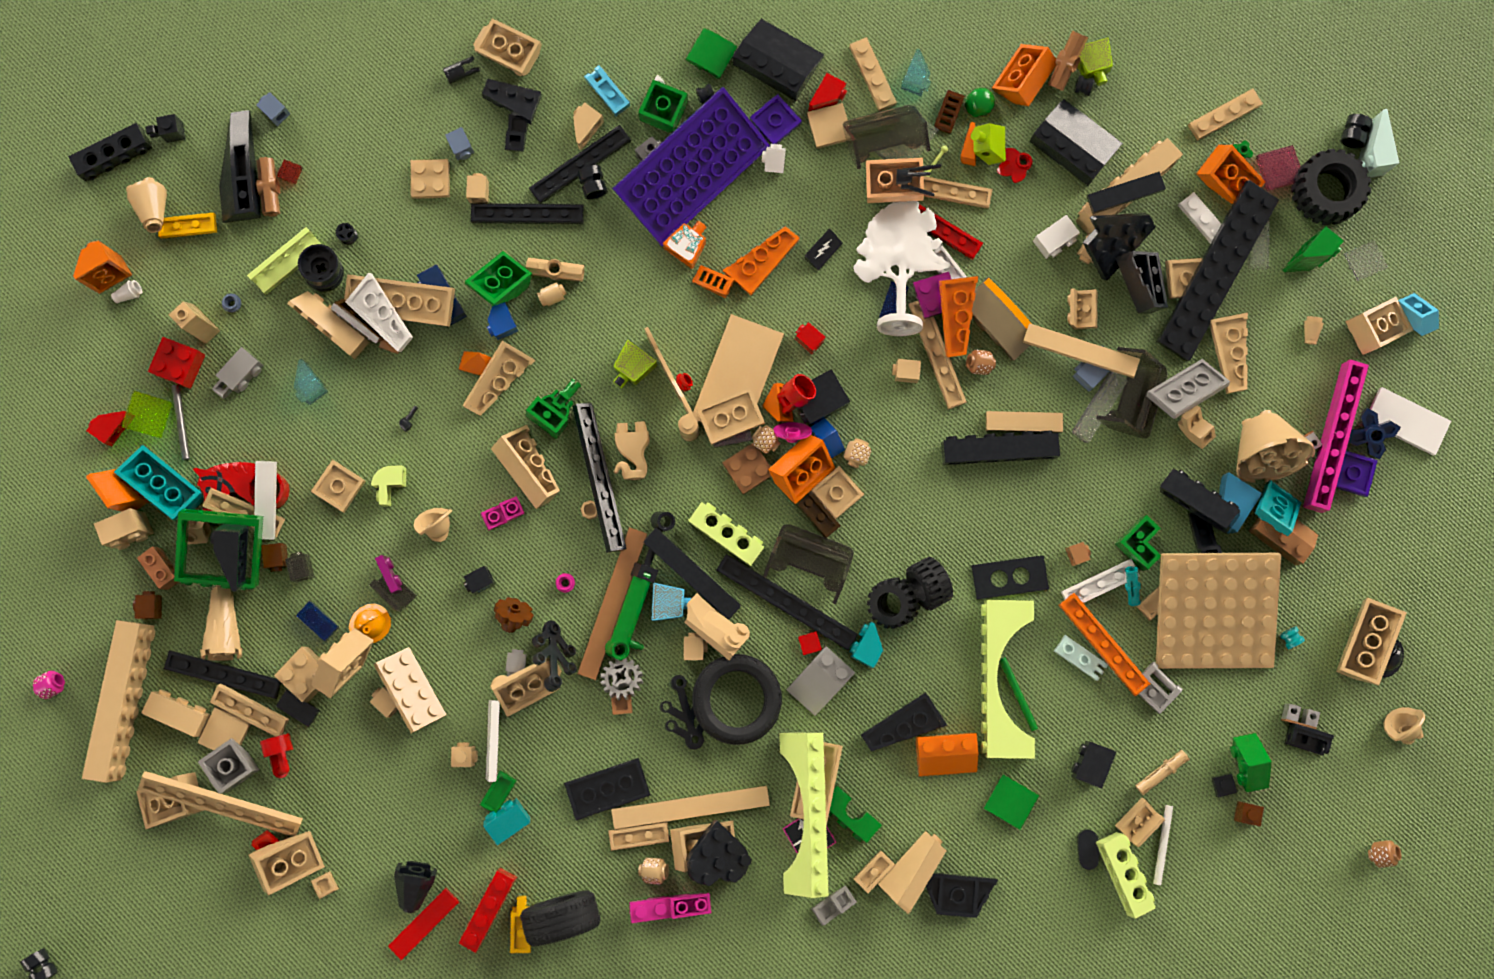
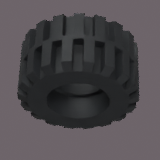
M926 557L906 569L907 584L912 583L914 585L912 588L918 590L919 593L916 595L921 599L918 603L926 610L931 611L953 598V587L950 577L936 559Z
M896 577L881 581L876 586H873L871 589L873 592L868 594L870 600L867 601V605H870L868 612H872L873 616L871 618L873 621L877 620L876 624L879 626L884 624V628L887 629L890 627L891 629H896L912 622L913 618L917 617V610L921 607L918 602L921 599L917 597L916 594L919 592L917 589L914 590L912 588L914 586L912 583L907 584L908 580H900V578ZM890 592L895 594L901 602V609L898 614L891 611L887 605V596Z

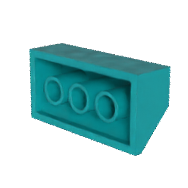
M144 445L114 471L117 476L173 521L178 519V512L180 510H195L204 501L201 491Z

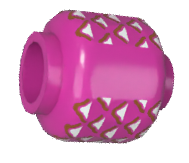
M47 671L34 679L33 691L42 699H50L63 691L64 677L55 671Z

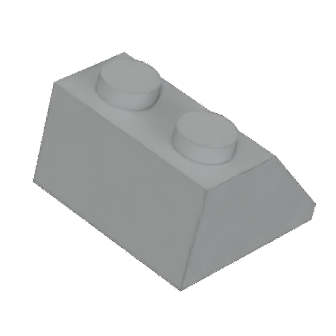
M232 738L198 761L219 794L228 793L260 770L250 754Z

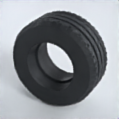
M590 890L579 891L552 898L522 910L520 918L521 922H523L522 927L526 942L530 946L547 945L581 935L598 927L601 918L597 902L595 901V895Z

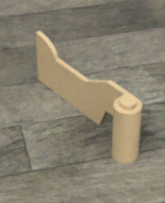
M646 327L644 329L647 339L687 412L678 422L681 437L686 441H693L699 435L698 422L658 349L649 328Z

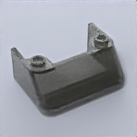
M906 105L850 119L843 123L851 160L857 170L861 169L860 163L865 162L870 157V152L905 144L910 149H918L923 145L927 152L931 151L927 122L913 105Z
M1118 347V352L1139 358L1140 361L1134 378L1127 376L1118 409L1111 410L1106 416L1097 415L1096 419L1110 429L1147 439L1151 433L1158 406L1146 395L1149 390L1166 381L1167 369L1144 349Z
M785 524L781 527L763 577H767L770 568L782 571L788 565L824 578L823 585L826 589L836 592L832 602L836 604L846 581L854 551L841 543L825 539L820 535L796 526Z

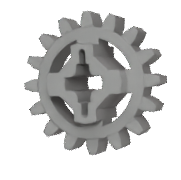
M626 658L622 662L616 659L614 664L609 661V668H603L606 674H601V678L604 679L601 681V685L605 687L603 690L605 693H609L610 698L616 695L619 701L621 696L628 700L629 694L634 697V691L641 690L638 684H643V680L640 678L643 676V673L639 671V665L634 666V660L628 663ZM632 671L634 673V681L630 678ZM610 677L613 679L612 686H610L609 682Z

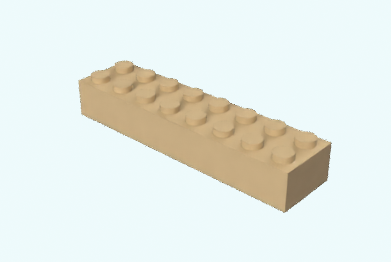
M116 620L82 779L106 783L119 781L125 775V761L130 753L129 742L134 734V719L139 712L137 705L143 693V688H141L142 682L147 675L146 664L151 656L150 645L155 637L154 625Z

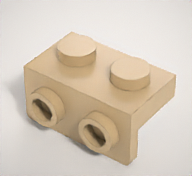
M1074 288L1070 290L1068 295L1070 313H1068L1067 319L1068 324L1075 330L1097 328L1098 291L1096 289L1077 291Z
M1141 798L1115 826L1122 834L1127 836L1132 844L1140 847L1159 828L1165 819L1145 799Z

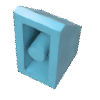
M1413 293L1398 300L1413 330L1421 336L1439 328V310Z

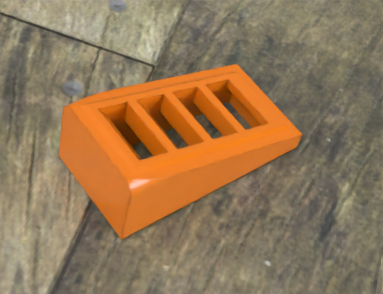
M975 122L970 123L961 153L962 164L971 166L976 164V154L974 153L973 140L971 139V133L974 127H976Z
M700 265L692 283L726 299L734 284V279ZM705 272L706 275L703 281H700L702 273ZM709 276H713L710 283L707 284L706 282ZM717 278L719 279V281L715 287L713 286V284ZM722 282H725L726 284L723 289H719Z

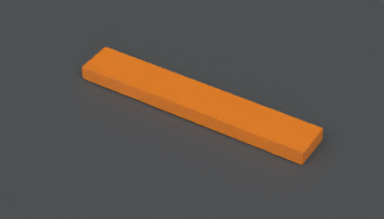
M1072 593L1058 605L1134 696H1137L1150 685V682L1075 593Z

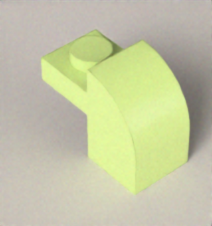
M386 466L378 470L373 476L371 486L379 488L376 491V500L379 502V505L383 507L391 506V487H406V468L404 466Z

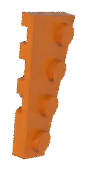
M785 226L766 239L761 245L753 248L751 252L736 260L731 266L723 269V273L734 279L736 284L752 295L797 244L800 238Z
M978 276L939 281L946 357L967 354L970 334L969 327L970 320H972L973 301H975V287L978 282Z

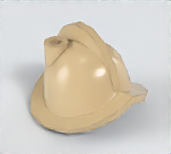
M444 508L426 510L415 519V531L420 535L425 533L432 541H444L449 533L450 520L448 515L452 510Z
M1409 707L1392 710L1385 717L1383 723L1384 730L1393 740H1400L1404 744H1412L1416 738L1421 739L1424 737L1422 724L1425 720V714L1422 710Z

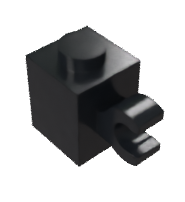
M175 114L156 117L157 126L148 125L145 127L146 134H150L151 138L160 136L167 143L186 139L183 122Z

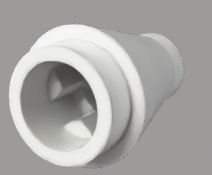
M135 280L127 281L117 291L112 293L111 297L118 304L138 298L142 294V288Z

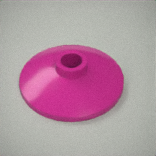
M787 422L775 426L774 433L777 437L787 440V442L795 443L798 440L809 437L812 434V429L802 423Z

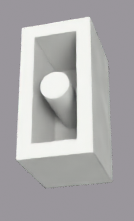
M1065 215L1038 234L1033 242L1046 259L1050 256L1054 258L1062 252L1061 248L1065 245L1068 247L1073 245L1077 241L1076 238L1080 232L1069 217Z

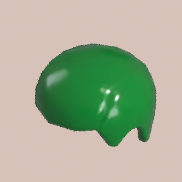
M976 88L965 99V108L973 117L986 116L995 107L994 95L987 88Z

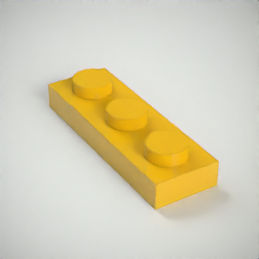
M204 213L165 217L162 229L158 232V237L163 239L217 233L216 214Z

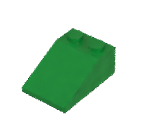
M502 251L469 277L465 284L492 306H496L518 297L529 288L532 273Z

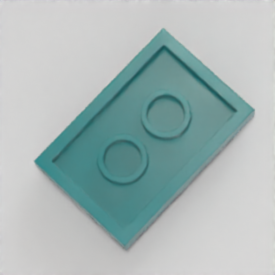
M1269 480L1265 484L1255 514L1261 520L1271 524L1278 532L1288 537L1293 532L1302 502Z

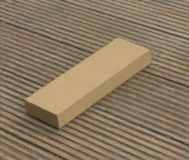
M667 821L608 831L611 851L670 842Z

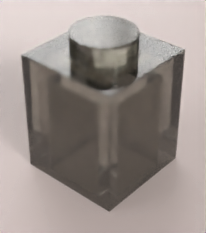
M296 552L291 554L290 558L285 559L291 582L297 583L315 577L309 555Z

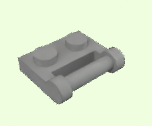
M1153 661L1142 673L1150 682V685L1138 695L1158 714H1161L1183 689L1179 685L1176 686L1158 668V664ZM1152 673L1170 690L1169 694L1149 677Z

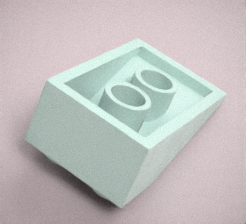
M1387 109L1382 110L1372 119L1370 132L1367 133L1366 144L1361 148L1359 159L1363 162L1362 166L1364 168L1367 167L1369 171L1368 177L1383 176L1399 164Z

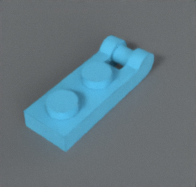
M598 65L594 68V72L586 74L584 78L612 113L617 116L630 106V102ZM600 77L601 80L596 82L595 80Z

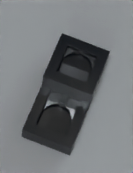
M509 114L505 150L524 152L528 123L520 116L516 117Z

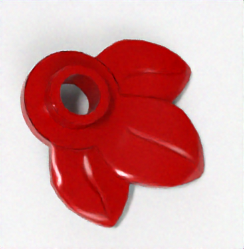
M1005 148L1006 161L999 165L997 173L1004 177L1011 176L1013 183L1021 182L1026 177L1027 170L1032 166V157L1028 153H1020L1015 148ZM1020 160H1024L1026 164H1020Z

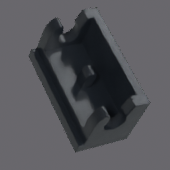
M1289 723L1284 744L1324 756V753L1328 754L1334 735L1299 724Z

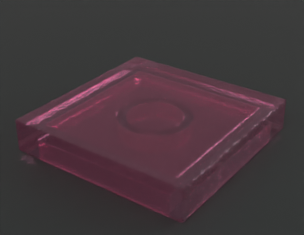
M1293 145L1256 156L1267 191L1295 183V175L1301 166Z

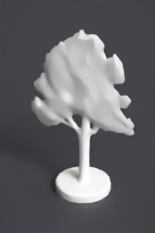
M918 201L892 202L885 209H881L873 217L872 221L868 223V229L865 232L867 238H864L863 242L857 247V252L866 258V261L858 259L853 267L854 272L861 280L871 282L880 276H885L895 281L897 288V313L885 315L879 318L877 322L878 331L890 336H910L921 332L923 329L921 318L905 314L907 280L912 277L915 271H941L946 268L944 265L946 261L942 256L938 257L933 252V250L940 247L942 241L939 238L932 240L927 235V232L935 230L937 227L934 213L929 208L925 212L920 213ZM898 265L899 276L891 271V266Z

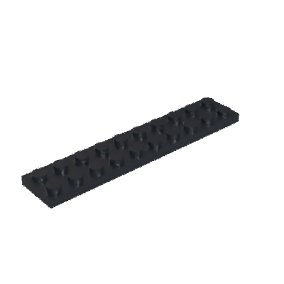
M1245 181L1156 341L1158 344L1185 361L1191 360L1211 324L1210 320H1213L1275 209L1279 201L1278 198L1252 181Z

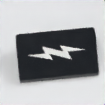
M829 228L805 254L804 259L819 271L840 248L843 242Z

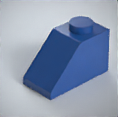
M506 303L492 306L487 319L489 322L487 329L491 337L495 336L497 340H500L518 332Z

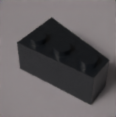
M1131 251L1115 258L1137 313H1154L1168 308L1158 252Z

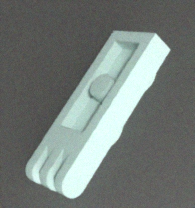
M1066 635L1063 636L1054 650L1055 653L1096 681L1100 678L1094 672L1096 671L1101 675L1104 673L1098 666L1108 667L1107 663Z

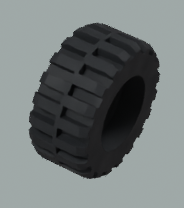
M1335 149L1320 151L1297 170V174L1292 180L1294 184L1291 186V192L1295 193L1292 199L1293 202H1297L1298 206L1296 208L1298 211L1302 210L1305 213L1303 216L1306 219L1310 217L1312 222L1316 224L1321 221L1322 225L1340 224L1356 214L1367 203L1368 195L1371 194V187H1368L1371 184V177L1367 176L1369 173L1367 167L1364 168L1362 166L1363 162L1360 159H1355L1354 154H1345L1346 151L1341 149L1335 152ZM1319 174H1330L1340 180L1344 187L1343 201L1329 200L1320 192L1317 184Z

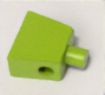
M991 123L974 127L971 133L974 153L988 165L1005 162V127Z

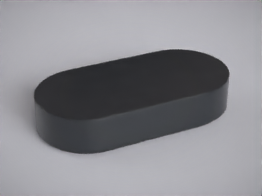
M1090 829L1081 830L1077 836L1078 862L1081 867L1087 870L1095 869L1099 864V849L1096 844L1098 836Z

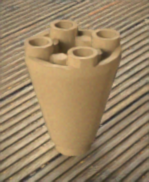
M147 177L143 181L136 182L126 188L127 199L144 228L150 233H157L163 226L167 192L162 184L156 182L151 177Z

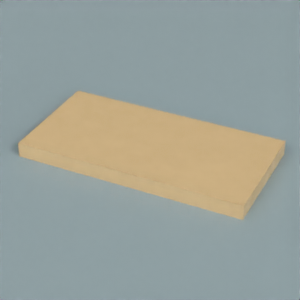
M731 314L693 411L698 423L702 424L697 408L749 387L758 404L784 333ZM747 431L735 436L744 439Z

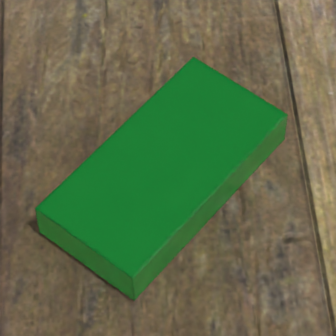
M500 770L497 774L496 782L491 784L480 806L496 813L501 809L517 780Z

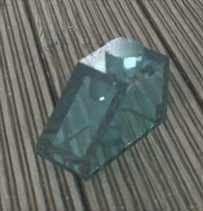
M916 49L901 89L922 97L923 92H927L931 84L929 80L930 71L921 50Z
M302 358L298 360L294 388L297 391L295 395L301 403L305 402L311 405L328 393V390L309 364Z

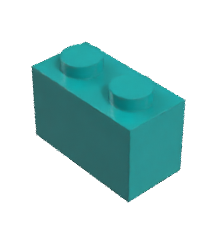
M517 798L513 801L508 800L496 813L493 811L485 817L484 828L498 846L530 823V816Z

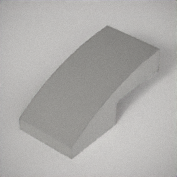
M845 885L819 902L811 910L821 925L824 926L837 915L842 914L857 903V901Z

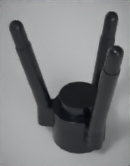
M941 164L897 169L896 185H901V189H909L934 196L933 192L908 185V183H912L914 176H930L931 174L930 172L916 171L941 168Z

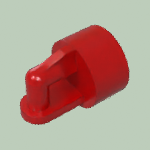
M803 374L795 375L783 385L780 393L777 395V399L783 407L782 413L785 415L797 407L806 405L816 396V388L807 376Z
M290 733L260 741L263 757H269L273 775L279 779L286 777L290 768L285 752L294 750Z

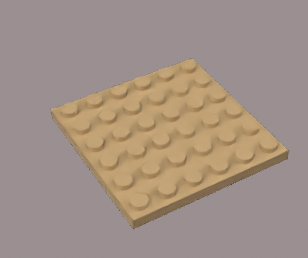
M1161 553L1156 664H1158V668H1274L1281 554Z

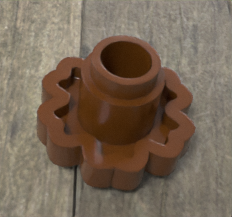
M507 597L505 600L499 599L493 610L495 612L494 617L501 623V628L508 633H513L522 626H529L534 616L531 613L532 608L528 603L520 602L517 598Z

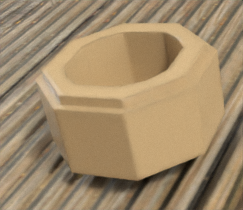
M592 500L583 503L581 507L583 517L589 520L597 518L596 505Z

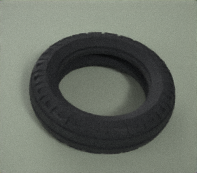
M734 654L730 660L722 656L712 661L702 670L694 685L692 704L696 719L707 734L726 744L743 745L762 738L772 729L781 711L782 693L775 674L765 663L749 655ZM733 671L745 672L754 677L760 684L764 694V705L760 715L755 721L744 727H730L722 723L713 713L710 704L711 690L715 682L724 674Z

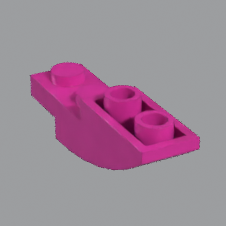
M710 893L662 896L629 902L631 923L711 914Z

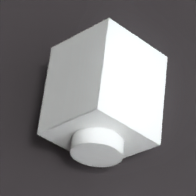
M771 144V147H767L766 151H763L762 163H765L766 172H784L786 148H782L780 144Z

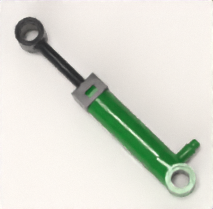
M657 511L651 516L650 522L654 529L657 528L663 533L674 527L675 517L670 512ZM664 516L665 523L662 526L660 520ZM650 549L644 564L634 563L631 572L633 577L611 639L605 645L606 654L617 660H623L629 655V647L639 650L644 648L643 644L631 640L649 587L651 583L655 582L659 571L651 568L655 553ZM620 645L619 652L615 654V647Z

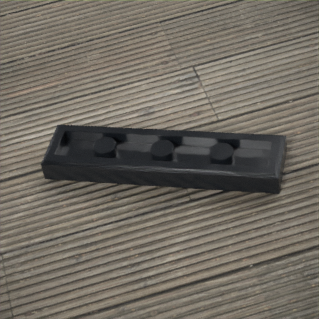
M1159 171L1088 194L1086 198L1092 214L1165 191L1166 187Z

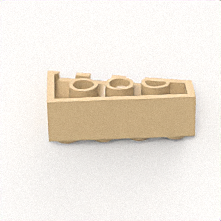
M307 291L287 303L354 359L370 343L365 339L366 336L363 333L353 329L351 324L345 319L338 317L336 312L331 309V305L328 307L322 303L324 299L317 293L312 295Z
M525 425L501 436L491 450L533 506L538 509L549 503L560 490L550 470L546 469L544 465L545 460L542 455H539L535 447L537 444L534 438L531 439L528 433L530 431L528 425Z

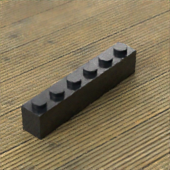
M1052 430L1041 431V434L1023 432L1022 435L1015 436L1014 433H1004L1001 437H995V434H986L984 438H976V435L965 436V439L949 436L941 442L943 465L1057 459L1060 456L1058 433H1053Z

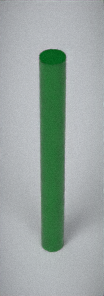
M1006 657L1001 658L999 662L1031 731L1038 729L1035 719Z

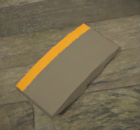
M986 278L975 289L976 295L975 301H973L972 318L981 330L986 331L994 343L1003 349L1011 360H1015L1030 346L1023 343L1029 323H1032L990 278Z

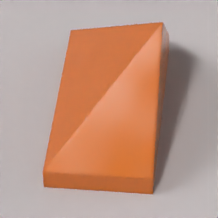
M464 351L459 370L481 376L491 357L479 352Z
M775 383L762 407L777 421L793 422V412L791 411L784 415L782 413L783 407L777 399V395L784 384Z

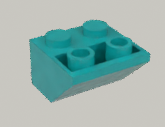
M870 622L862 626L858 634L861 638L859 642L853 643L849 652L852 653L850 658L869 668H874L883 652V648L875 623Z

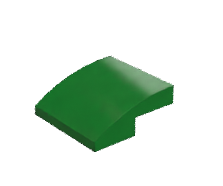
M703 28L685 60L698 69H704L719 79L738 46L722 36Z
M1003 774L984 809L1021 830L1039 795Z

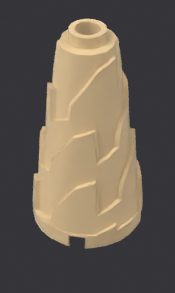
M216 585L211 590L209 613L207 615L206 630L201 649V659H205L206 655H208V660L210 661L233 660V655L237 654V659L242 657L233 592L231 589L221 588V585Z

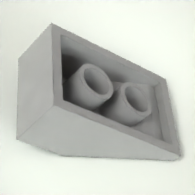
M825 646L786 690L816 716L855 672Z

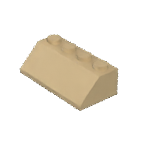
M1370 598L1363 600L1336 672L1359 681L1379 685L1407 612Z

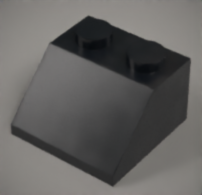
M1085 741V744L1082 743L1079 748L1078 754L1080 756L1078 761H1075L1071 768L1072 777L1102 789L1116 751L1090 741Z

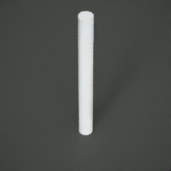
M1165 805L1163 818L1165 821L1162 823L1153 884L1161 885L1173 812V806Z

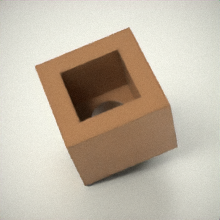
M1084 542L1065 548L1072 566L1090 560L1091 552Z

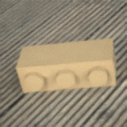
M165 690L151 691L141 714L190 736H201L211 714L206 713L205 708L195 705V707L188 705L189 701L177 697V699L170 697L171 693Z

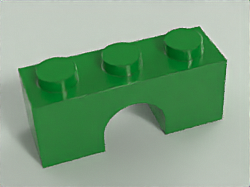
M835 785L829 816L834 814L838 818L837 823L845 830L849 827L853 831L852 836L860 843L862 840L868 843L882 824L866 810L858 818L849 817L846 813V806L852 798Z

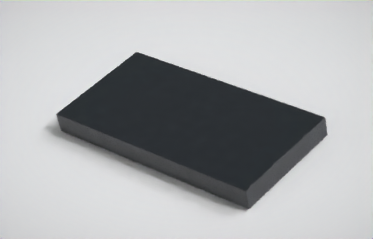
M639 758L564 783L576 821L651 796Z

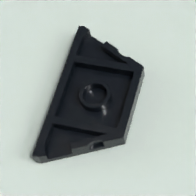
M933 873L925 887L937 915L977 918L998 879Z

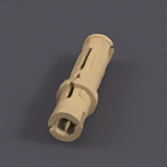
M1180 750L1169 760H1164L1159 768L1136 784L1135 787L1142 795H1145L1171 773H1176V770L1190 759L1183 750Z

